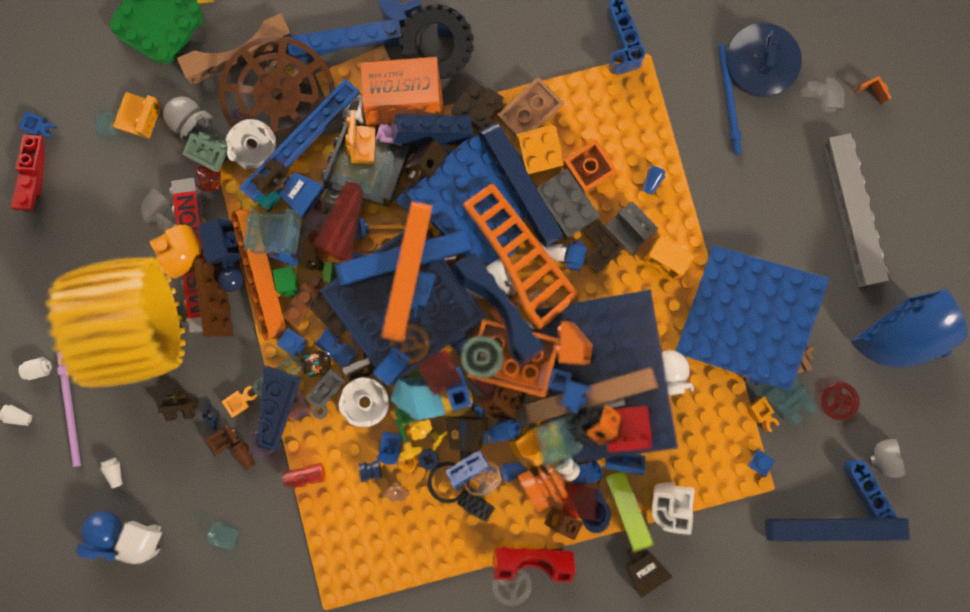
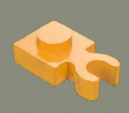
M247 386L243 394L240 391H236L222 401V404L232 418L250 407L247 401L256 400L259 397L258 394L252 397L249 395V391L254 388L253 386Z
M759 396L747 406L756 423H762L764 431L772 432L770 423L773 426H779L778 420L771 416L774 410L765 396Z

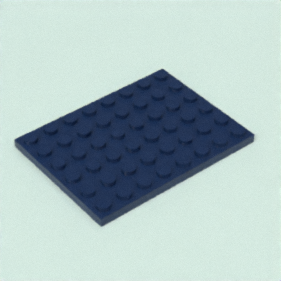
M650 289L569 304L543 329H539L542 335L560 339L558 337L559 326L562 325V322H572L578 326L592 343L591 364L559 362V358L556 356L553 368L572 373L570 381L590 386L652 368L658 386L657 388L623 397L625 405L613 408L648 407L653 445L651 448L608 452L607 444L611 440L598 445L594 442V446H590L589 442L587 446L583 445V441L579 443L577 441L578 438L575 439L574 433L572 434L573 420L557 424L563 438L561 454H568L574 462L678 449L654 303ZM554 307L538 309L536 314L542 319ZM548 388L549 397L563 394L551 391V389ZM586 423L583 427L589 430L597 424Z

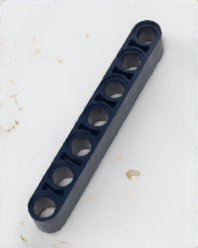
M494 123L479 131V138L540 243L544 247H548L563 237L561 229L500 125Z
M908 518L765 520L766 540L768 541L910 540Z

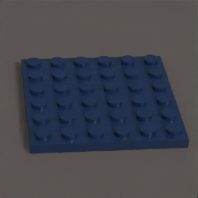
M406 230L370 255L402 247ZM426 235L425 241L430 240ZM445 259L419 266L418 272L435 274V280L426 307L418 306L416 317L408 316L403 342L382 338L396 272L341 286L339 285L338 278H336L320 290L376 369L388 357L393 346L409 358L406 367L389 387L394 385L397 379H402L441 351L456 337L467 332L486 318L469 292L460 285L452 274V269Z

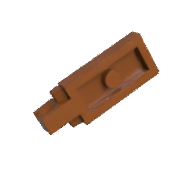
M314 275L310 282L305 281L283 313L284 319L297 327L301 325L312 307L311 302L319 296L320 289L318 287L322 282L321 278Z

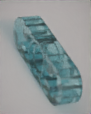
M291 356L276 366L275 369L288 373L283 366L285 365L286 368L292 366V360L299 361L298 369L292 368L289 370L292 375L296 376L302 371V358ZM263 376L256 380L253 385L254 392L259 396H262V391H259V388L261 387L260 383H263Z

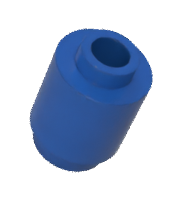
M573 241V244H568L564 260L566 268L580 271L587 251L584 243Z
M514 419L496 422L490 428L491 437L499 442L517 439L521 432L519 423Z

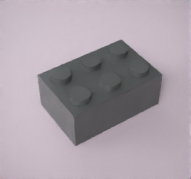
M568 168L537 188L561 229L565 240L588 227L600 217Z

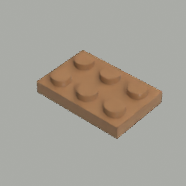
M537 77L497 114V117L515 135L543 126L564 106V102Z

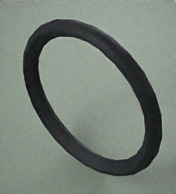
M442 462L436 465L428 476V489L431 495L442 503L457 502L464 490H468L469 480L465 482L464 489L459 496L453 499H443L436 495L432 488L434 473L443 466H454L457 463Z

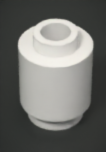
M45 357L25 361L19 366V374L24 380L48 376L52 370L51 362Z

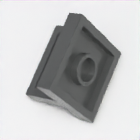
M633 201L621 209L605 226L625 246L624 249L629 255L658 229Z

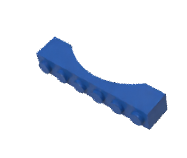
M398 18L287 38L306 44L319 56L347 48L380 47L383 45L385 48L399 46V39H401L402 34L400 33L401 27ZM288 44L290 56L301 62L314 59L305 50Z

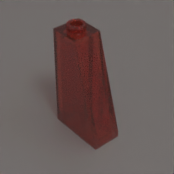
M350 181V183L345 182L313 243L314 247L343 262L351 260L364 190L360 189L361 185L354 181Z

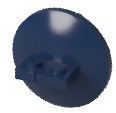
M756 23L745 27L736 34L727 49V67L732 81L742 91L753 96L771 97L784 92L794 83L801 70L802 56L797 41L787 30L774 24Z

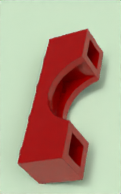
M496 547L492 558L494 579L514 580L517 572L526 567L541 569L550 577L552 582L572 583L576 573L573 551Z

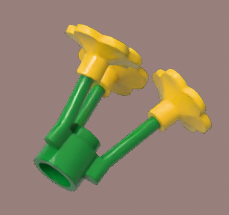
M399 408L396 409L394 413L397 417L395 423L398 425L405 443L403 444L405 451L399 454L400 460L411 459L422 453L421 447H412L402 424L409 425L412 423L413 427L410 429V434L413 440L418 438L424 439L427 433H430V437L435 440L432 446L433 451L439 448L448 438L447 431L442 435L437 431H433L429 419L415 420L406 411Z

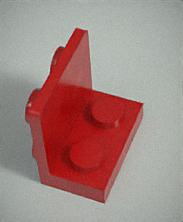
M647 406L613 409L622 418L616 437L612 438L611 442L607 444L608 452L648 449L653 446Z

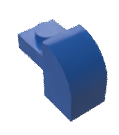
M378 0L385 19L399 18L400 27L405 26L404 22L407 17L412 15V12L422 7L419 0H412L402 5L399 0Z
M458 366L442 371L441 374L452 410L472 405L461 367Z

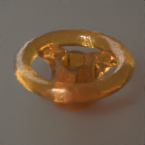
M407 324L404 339L401 342L402 348L399 351L405 354L406 351H413L416 348L421 349L420 354L409 358L407 364L422 360L428 353L430 346L426 331L418 325ZM409 330L417 331L422 336L424 344L418 343L417 339L410 335ZM390 339L391 349L393 346L396 347V340ZM407 340L414 342L412 347L406 346Z

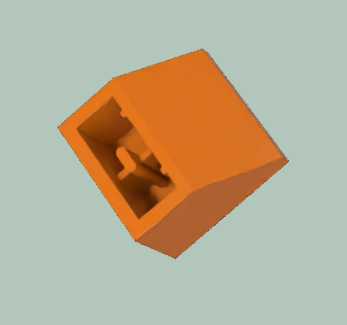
M562 322V325L558 328L560 346H557L556 351L559 362L591 364L592 343L575 323Z

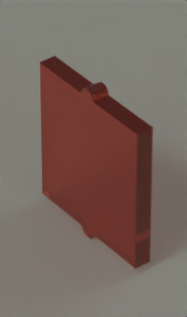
M446 349L434 356L430 355L429 359L417 365L433 395L445 389L449 390L450 386L462 380Z
M564 483L567 497L561 498L563 501V513L575 518L595 520V505H597L596 487Z

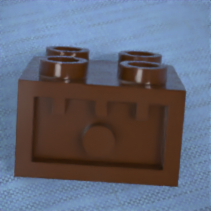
M495 384L493 393L478 396L476 404L499 422L510 419L518 421L526 392Z

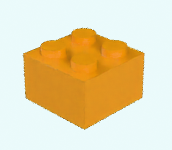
M549 125L515 134L520 157L528 174L564 165L555 126Z
M660 236L652 244L643 262L676 281L685 274L695 256L691 254L692 251L687 247H679L674 244L675 241L672 238Z

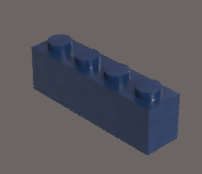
M395 114L391 125L393 144H423L436 140L439 144H461L471 138L473 134L471 116Z

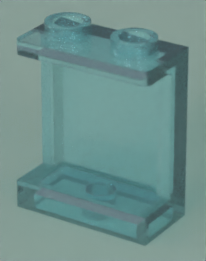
M286 209L285 214H259L255 210H250L247 219V233L244 237L245 248L252 253L296 254L302 216L293 209Z

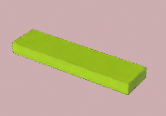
M620 471L606 476L608 486L633 551L653 546L625 472Z

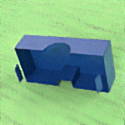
M326 329L315 342V345L341 366L347 367L358 353L346 343L343 345L338 343L340 338Z

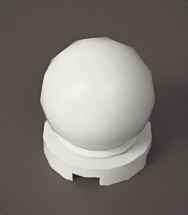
M666 350L662 352L669 395L685 393V388H688L689 392L694 391L693 383L686 381L690 375V366L687 359L676 351Z

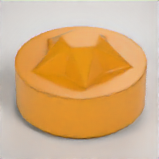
M398 457L397 467L401 472L410 473L415 470L417 465L416 457L400 460Z

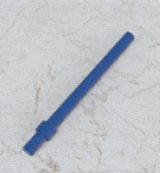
M720 45L719 54L731 128L729 133L730 141L733 142L734 155L742 154L740 143L742 136L741 131L738 129L731 76L727 67L726 45Z

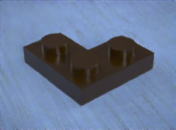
M599 219L584 233L597 247L584 259L596 274L625 248Z

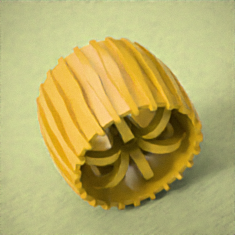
M125 258L104 261L69 272L58 277L52 283L53 288L49 290L52 300L47 301V306L51 308V314L47 318L48 321H52L54 330L49 332L50 336L55 335L57 345L53 347L55 351H60L62 358L59 359L61 365H66L67 370L65 373L67 376H73L72 381L74 383H79V386L107 387L131 384L167 373L179 367L183 362L182 356L185 355V351L181 349L182 346H185V340H182L181 334L185 333V328L180 326V320L183 319V315H178L177 310L180 302H175L173 294L176 293V289L171 288L169 284L172 281L171 277L165 276L164 270L155 258Z

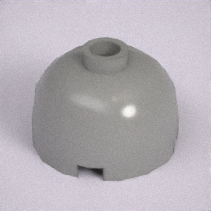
M896 438L882 440L874 447V455L870 456L872 467H877L879 473L888 478L905 476L903 460L900 456L901 452Z

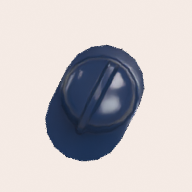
M591 486L582 487L575 496L576 508L582 522L588 531L595 534L602 533L610 523L611 509L599 490Z

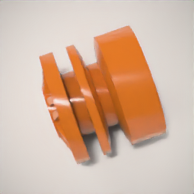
M548 460L543 463L546 468L544 472L540 466H536L537 476H534L529 470L518 476L538 513L549 507L547 497L551 496L556 503L559 501L555 495L557 491H559L563 499L567 497L560 475Z

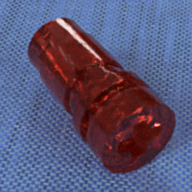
M317 463L314 466L308 465L307 468L284 472L282 480L285 488L294 487L295 489L307 486V483L325 482L326 474L323 464Z

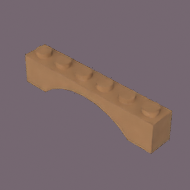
M282 13L264 20L260 29L245 44L262 37H291V32ZM279 42L261 43L248 49V52L255 59L260 54H267L273 51L274 48L279 46ZM245 44L222 53L192 51L177 59L186 79L191 84H198L209 76L219 75L224 70L231 56ZM242 55L236 59L230 69L246 61Z

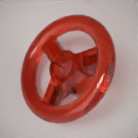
M836 382L824 390L821 404L829 417L843 421L852 418L857 413L860 406V398L854 387L844 382ZM842 388L847 389L852 394L853 399L849 394H843ZM835 389L836 398L834 403L828 406V395ZM841 398L844 400L843 404L840 403ZM837 408L851 409L850 412L844 415H838L833 412Z

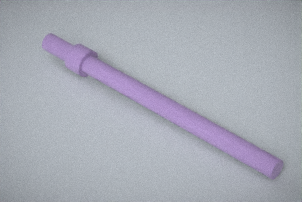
M57 352L59 365L57 373L61 379L73 467L81 466L69 376L65 373L67 370L66 365L60 364L59 359L62 357L60 352Z

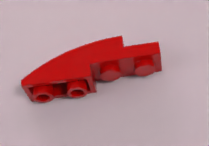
M23 135L15 168L19 173L11 204L13 210L33 211L36 197L41 196L45 161L43 136Z

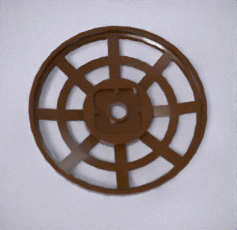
M269 36L250 41L239 48L224 67L219 84L221 110L231 129L238 122L253 119L262 111L271 117L270 129L273 131L277 143V135L293 133L317 108V104H321L327 98L318 96V88L312 72L319 67L323 69L328 81L330 94L335 89L331 73L323 59L314 50L295 39ZM279 42L278 53L264 54L254 59L248 52V49L261 43ZM287 43L305 50L315 61L306 67L298 59L286 55ZM242 55L248 64L241 72L237 84L226 83L231 66ZM277 59L276 70L265 73L259 65L260 62ZM285 60L298 66L301 71L293 77L284 72ZM251 69L259 77L254 87L243 85ZM306 77L310 81L312 95L302 94L298 83ZM275 89H280L283 92V97L279 100L272 97V92ZM225 91L236 92L237 103L243 116L235 123L231 119L226 107ZM242 93L253 94L257 104L248 112L243 103ZM300 101L311 103V107L303 119L295 111ZM290 116L296 123L292 127L278 129L279 118ZM252 139L247 140L249 145L257 147L256 141Z

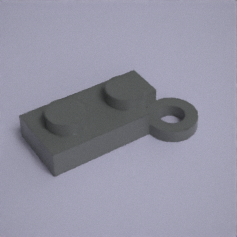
M329 369L305 398L314 406L312 414L317 419H323L327 416V403L346 382L332 369ZM319 407L324 411L322 415H318L316 412Z

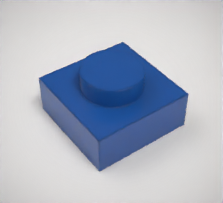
M756 449L747 467L766 477L775 459Z

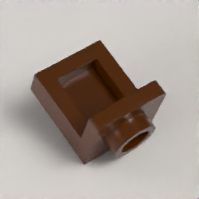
M226 425L222 430L205 438L204 441L215 457L234 446L238 442V436L233 428L230 429Z

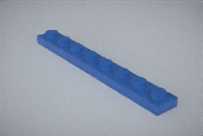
M344 79L239 189L253 202H256L262 193L256 188L257 186L252 179L258 173L264 177L269 173L265 168L268 160L281 161L288 169L360 94V91L348 80Z

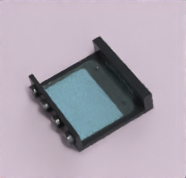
M347 119L346 121L343 120L340 127L341 134L334 141L335 149L328 156L327 169L324 168L321 174L324 188L390 208L404 172L402 167L413 144H402L400 146L379 142L380 139H377L375 135L374 164L351 163L350 156H347L346 134H348Z

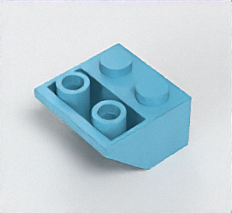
M426 376L397 379L391 401L399 409L410 414L411 418L422 420L445 414L440 391L436 383Z

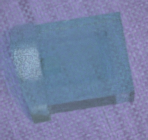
M217 522L207 536L208 543L211 546L234 550L240 529L224 526L222 523Z

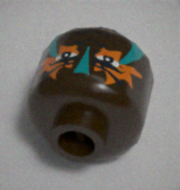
M322 350L306 353L303 359H301L303 373L311 378L325 375L328 372L329 366H331L329 355H325Z

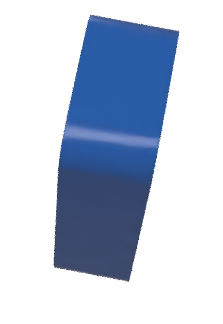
M610 0L607 14L621 50L612 53L608 67L612 74L620 75L639 69L643 64L645 50L626 1ZM632 56H637L639 59H634ZM618 61L621 65H617L614 62Z
M847 460L844 464V471L870 515L867 518H884L886 516L888 518H898L868 465L862 460ZM865 481L868 482V488L866 490H864L863 484ZM877 498L878 505L874 507L873 502Z

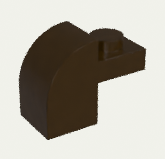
M302 226L291 241L290 253L292 259L297 263L305 265L311 271L317 270L322 272L325 264L315 253L322 246L324 240L314 229Z

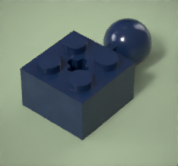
M216 218L197 225L206 262L221 264L222 271L218 276L219 286L227 292L239 290L243 284V275L238 269L233 267V263L242 259L232 221Z

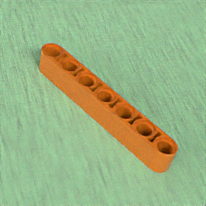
M412 201L382 338L403 342L432 211L431 205Z
M254 209L233 211L231 220L262 337L266 341L280 338L286 331V326Z

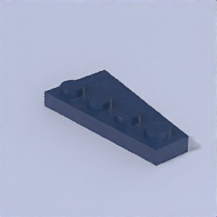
M265 365L263 366L261 416L257 445L276 452L302 378Z

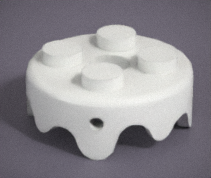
M253 119L238 122L232 127L226 137L228 158L231 161L237 162L245 169L258 168L276 150L277 146L273 131L265 123ZM254 139L257 142V147L251 148L247 140Z
M357 378L342 390L339 409L349 423L360 427H369L377 424L386 416L389 409V396L384 386L378 381L370 378ZM362 397L370 399L369 407H361L360 399Z

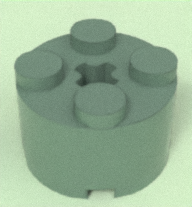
M475 337L469 340L463 347L462 364L471 375L478 378H489L497 374L501 369L504 361L503 352L493 339ZM480 353H482L483 355L487 353V360L485 362L478 361L480 359Z

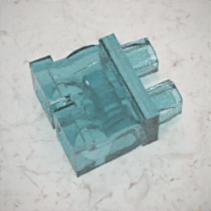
M796 375L791 392L772 387L763 395L781 419H787L793 426L803 421V418L797 412L801 408L806 414H811L817 409L812 400L814 396L801 383L798 375Z

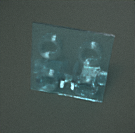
M570 416L536 428L544 467L577 455L583 449L582 444L575 441L574 433L572 434Z

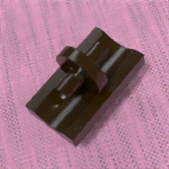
M269 159L265 164V168L269 173L265 177L258 173L252 179L257 186L256 188L265 197L272 191L276 193L280 188L286 191L287 187L284 183L288 178L285 175L289 172L281 161L276 162Z
M176 388L173 389L172 395H166L167 401H163L162 405L158 406V413H163L165 421H173L178 417L177 411H182L184 419L194 418L196 406L199 402L198 397L187 398V393L181 394L180 390Z

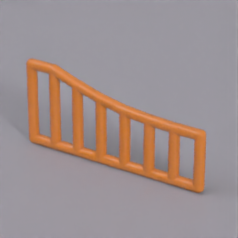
M494 184L488 185L463 204L465 210L481 229L501 259L517 291L525 313L538 329H543L579 296V293ZM492 193L498 203L482 215H479L473 206ZM504 209L510 218L491 231L485 222ZM516 224L522 234L502 248L497 237ZM527 239L534 249L512 265L507 255ZM537 255H540L546 264L521 284L517 272ZM551 270L558 279L529 303L525 291ZM563 285L569 295L540 319L534 309Z

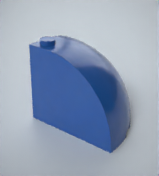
M947 289L909 297L853 339L851 343L860 353L875 363L893 368H907L951 354L953 349L966 340L967 325L952 295Z

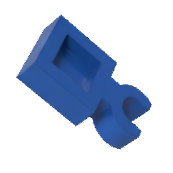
M27 111L19 126V129L37 136H40L42 133L50 139L54 136L50 135L48 130L50 128L57 130V127L52 123H46L45 118Z

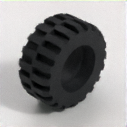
M437 4L423 6L421 9L412 12V15L405 20V26L401 28L400 33L402 37L399 39V45L402 46L401 56H404L405 59L426 57L420 46L421 34L429 25L442 24L453 34L454 49L449 57L438 61L440 79L452 77L462 71L471 59V53L474 50L472 28L465 20L466 18L454 8Z

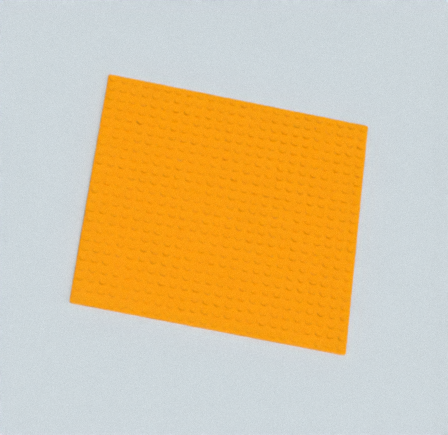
M645 55L643 64L639 69L620 75L612 74L609 71V64L543 80L564 102V106L541 126L553 125L556 127L563 161L592 141L597 140L617 170L613 178L586 194L600 215L598 219L606 226L621 209L633 201L658 227L631 255L623 249L598 274L585 261L583 266L580 267V271L566 268L565 262L560 261L558 263L554 261L579 293V296L572 303L650 289L662 352L666 350L676 351L709 257L651 55ZM528 85L496 92L504 97L503 109ZM456 103L445 105L444 115L456 116L451 113ZM496 112L493 117V124L498 123L509 142L520 155L516 136L497 117L498 113ZM379 124V125H367V126H369V127H376V130H379V127H380L381 124ZM472 126L473 134L471 137L479 135L480 130ZM341 132L317 138L289 166V172L286 176L290 178L293 173H298L323 185V180H321L322 171L324 168L327 169L328 156L330 152L333 153L335 138L340 136ZM375 138L374 164L351 163L350 156H347V146L345 144L334 174L370 184L368 194H370L389 143L379 142L380 139ZM460 144L446 145L454 151ZM231 160L223 162L218 174L229 220H231L233 211L254 209L263 240L268 232V225L272 222L273 218L291 222L300 227L312 228L324 240V243L315 254L324 264L330 261L331 224H339V220L322 216L320 204L317 210H313L314 213H309L303 219L289 208L283 198L270 211H267L257 201L253 202L239 189L257 168L245 169L237 162ZM654 165L666 172L663 181L654 191L653 195H650L642 190L647 171ZM563 166L532 173L529 176L536 188H538L565 169ZM405 171L403 172L390 208L364 200L360 218H364V222H368V225H407L409 213L395 201L410 185L407 181L409 175ZM523 214L525 225L529 228L532 234L539 241L532 227L527 221L525 215ZM594 223L568 240L562 237L553 244H563V246L568 247V244H573V241L582 242L584 247L587 248L585 258L588 257L597 247L584 233ZM440 233L435 238L442 237L443 235ZM660 236L672 238L675 241L674 244L679 247H687L692 251L691 254L695 256L685 274L676 281L643 262L652 244ZM527 239L509 257L512 265L534 249ZM461 254L458 255V256H459V260L465 258V257L462 256ZM537 255L517 272L521 284L546 264L540 255ZM267 257L273 280V270L291 267ZM242 260L240 261L264 365L302 378L282 440L324 610L334 609L493 566L492 558L496 547L553 550L625 530L606 480V476L620 471L606 469L605 458L597 459L598 464L602 468V479L594 483L574 487L573 481H566L560 475L567 497L563 499L559 491H557L555 495L559 501L556 503L551 496L547 497L549 507L538 513L519 478L509 483L502 481L499 467L503 466L504 463H517L519 461L513 454L507 440L501 442L496 440L495 443H491L490 436H488L489 443H483L482 449L478 451L485 456L488 461L487 464L492 471L487 472L485 470L469 479L468 486L469 491L480 496L495 507L487 522L471 515L468 511L461 508L457 502L442 503L431 495L428 489V476L432 469L427 470L421 467L419 464L420 454L415 456L417 465L415 470L410 473L401 472L397 467V463L396 465H386L380 462L382 479L375 480L372 478L368 482H361L359 463H371L373 460H377L383 431L401 435L399 427L395 423L397 417L394 414L398 407L391 401L396 383L389 387L374 374L364 377L374 379L384 386L389 396V409L386 416L375 425L369 427L353 425L346 420L339 409L342 390L350 382L344 375L342 369L344 367L329 356L331 366H329L328 371L332 369L346 382L327 403V416L323 419L315 418L312 414L314 406L305 398L324 375L311 378L304 374L301 368V359H303L306 353L321 350L315 345V342L326 329H330L310 310L299 327L284 319L286 330L287 328L292 329L308 340L305 350L300 355L293 356L278 346L277 342L280 338L264 340L260 331ZM298 263L297 267L292 266L296 270L299 288L305 281L310 282L314 275L322 279L318 287L320 290L331 283L324 282L323 271H311ZM551 270L525 291L529 303L558 279ZM562 285L535 308L534 311L557 306L569 295L568 291ZM515 289V294L511 295V297L519 304L517 306L519 314L523 320L536 327L525 313ZM277 293L283 314L294 296L283 297V295ZM484 298L474 299L486 316L484 320H494L488 314L493 306ZM482 321L479 325L465 332L468 335V340L479 335ZM347 329L339 337L338 343L341 345L346 343L358 353L351 363L364 360L363 353L365 352ZM450 344L423 363V365L446 371L448 369L444 364L450 360L455 366H460L461 371L468 376V372L462 364V357L457 355V350L452 348ZM685 357L690 366V375L686 381L693 383L694 391L689 392V389L685 388V393L669 395L678 449L640 453L639 455L645 456L644 475L625 472L640 511H645L647 514L648 524L656 522L653 518L652 504L654 487L659 483L674 482V486L694 488L693 512L774 489L770 471L764 477L747 467L756 449L763 453L765 452L756 421L747 409V406L751 403L744 379L740 375ZM407 374L403 378H410V374ZM433 381L438 385L439 389L445 384L444 382ZM548 388L545 398L529 393L525 395V400L528 403L550 398ZM472 392L473 402H476L478 397ZM368 397L360 399L361 407L367 408L370 406V399ZM319 407L316 412L318 415H322L324 411ZM470 408L462 416L477 417L476 411H472ZM484 410L485 418H488L487 429H490L498 421ZM444 414L434 418H425L431 421L430 425L433 431H437L440 435L447 431L446 418L449 416ZM541 421L537 422L533 427L539 426ZM412 423L409 425L402 424L412 447H421L422 452L432 449L435 440L430 437V433H427L424 439L418 438L413 440L410 434V429L413 427ZM403 438L401 442L400 453L405 451V448L403 446V444H405ZM448 438L435 450L439 456L438 464L442 462H461L460 450H451ZM548 460V462L553 466V461ZM592 460L579 461V462H575V463H576L577 465H579V464H583V463L590 462V461H592ZM544 464L539 465L544 472L546 470ZM452 466L439 468L432 477V488L436 495L443 499L456 498L461 494L465 486L464 482L460 485L461 489L459 490L453 487L445 471ZM536 466L529 469L534 476L538 475ZM397 482L401 484V487L409 491V496L403 501H390L384 496V492L389 487H393V484ZM585 486H591L599 490L612 513L610 523L602 533H592L583 524L575 540L557 533L544 524L552 507L582 522L576 508L575 496L578 490ZM555 514L552 517L553 525H555L559 520L558 514Z

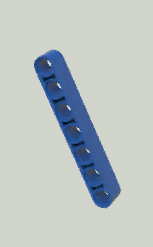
M461 231L425 241L420 265L472 251L473 248L468 231ZM402 247L335 265L339 285H347L396 272Z

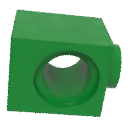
M291 266L273 270L277 293L283 295V297L294 296V292L299 290L295 268Z

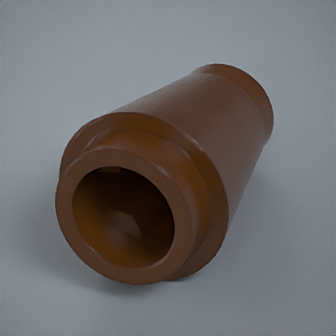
M242 440L230 448L231 455L245 470L256 465L248 443L245 444Z

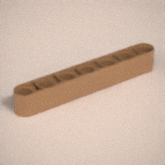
M644 369L590 385L592 387L591 391L586 392L588 398L585 406H581V409L657 388L653 369ZM565 393L523 405L527 424L570 413L571 411L566 410L567 406L562 405Z

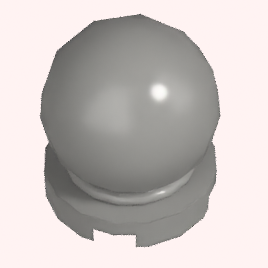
M186 96L172 98L166 103L163 110L164 121L169 129L180 134L181 140L186 144L191 133H199V131L207 133L213 126L211 123V119H214L213 116L207 111H201L198 103Z

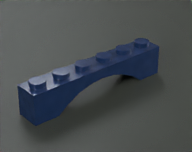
M473 253L456 262L452 269V274L460 285L482 296L499 313L507 330L508 351L519 367L539 356L544 349L541 340L534 335L528 322L523 320L517 307L512 305L507 298L506 292L499 287L495 277L485 268L482 259Z

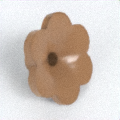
M396 482L393 484V487H389L384 492V496L390 501H403L409 496V491Z

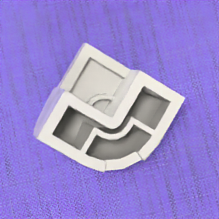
M663 482L655 485L652 513L656 523L663 530L691 535L694 488L674 486V482Z
M135 521L126 523L115 549L119 551L116 559L125 563L139 564L156 556L161 549L156 547L162 534L160 532L161 527L155 524L147 527Z

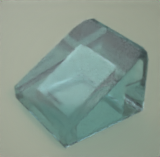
M107 112L96 116V135L116 134V128L113 127L115 122V115L113 113Z

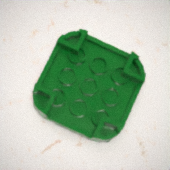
M123 0L115 11L109 26L114 35L124 44L137 50L155 63L163 65L178 61L177 58L181 57L179 55L198 25L202 27L204 19L202 8L197 0Z

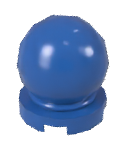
M99 511L88 517L82 526L81 537L84 542L77 544L76 553H78V556L95 560L96 556L106 557L105 561L116 560L118 551L115 550L114 546L118 543L123 531V524L119 517L108 511Z

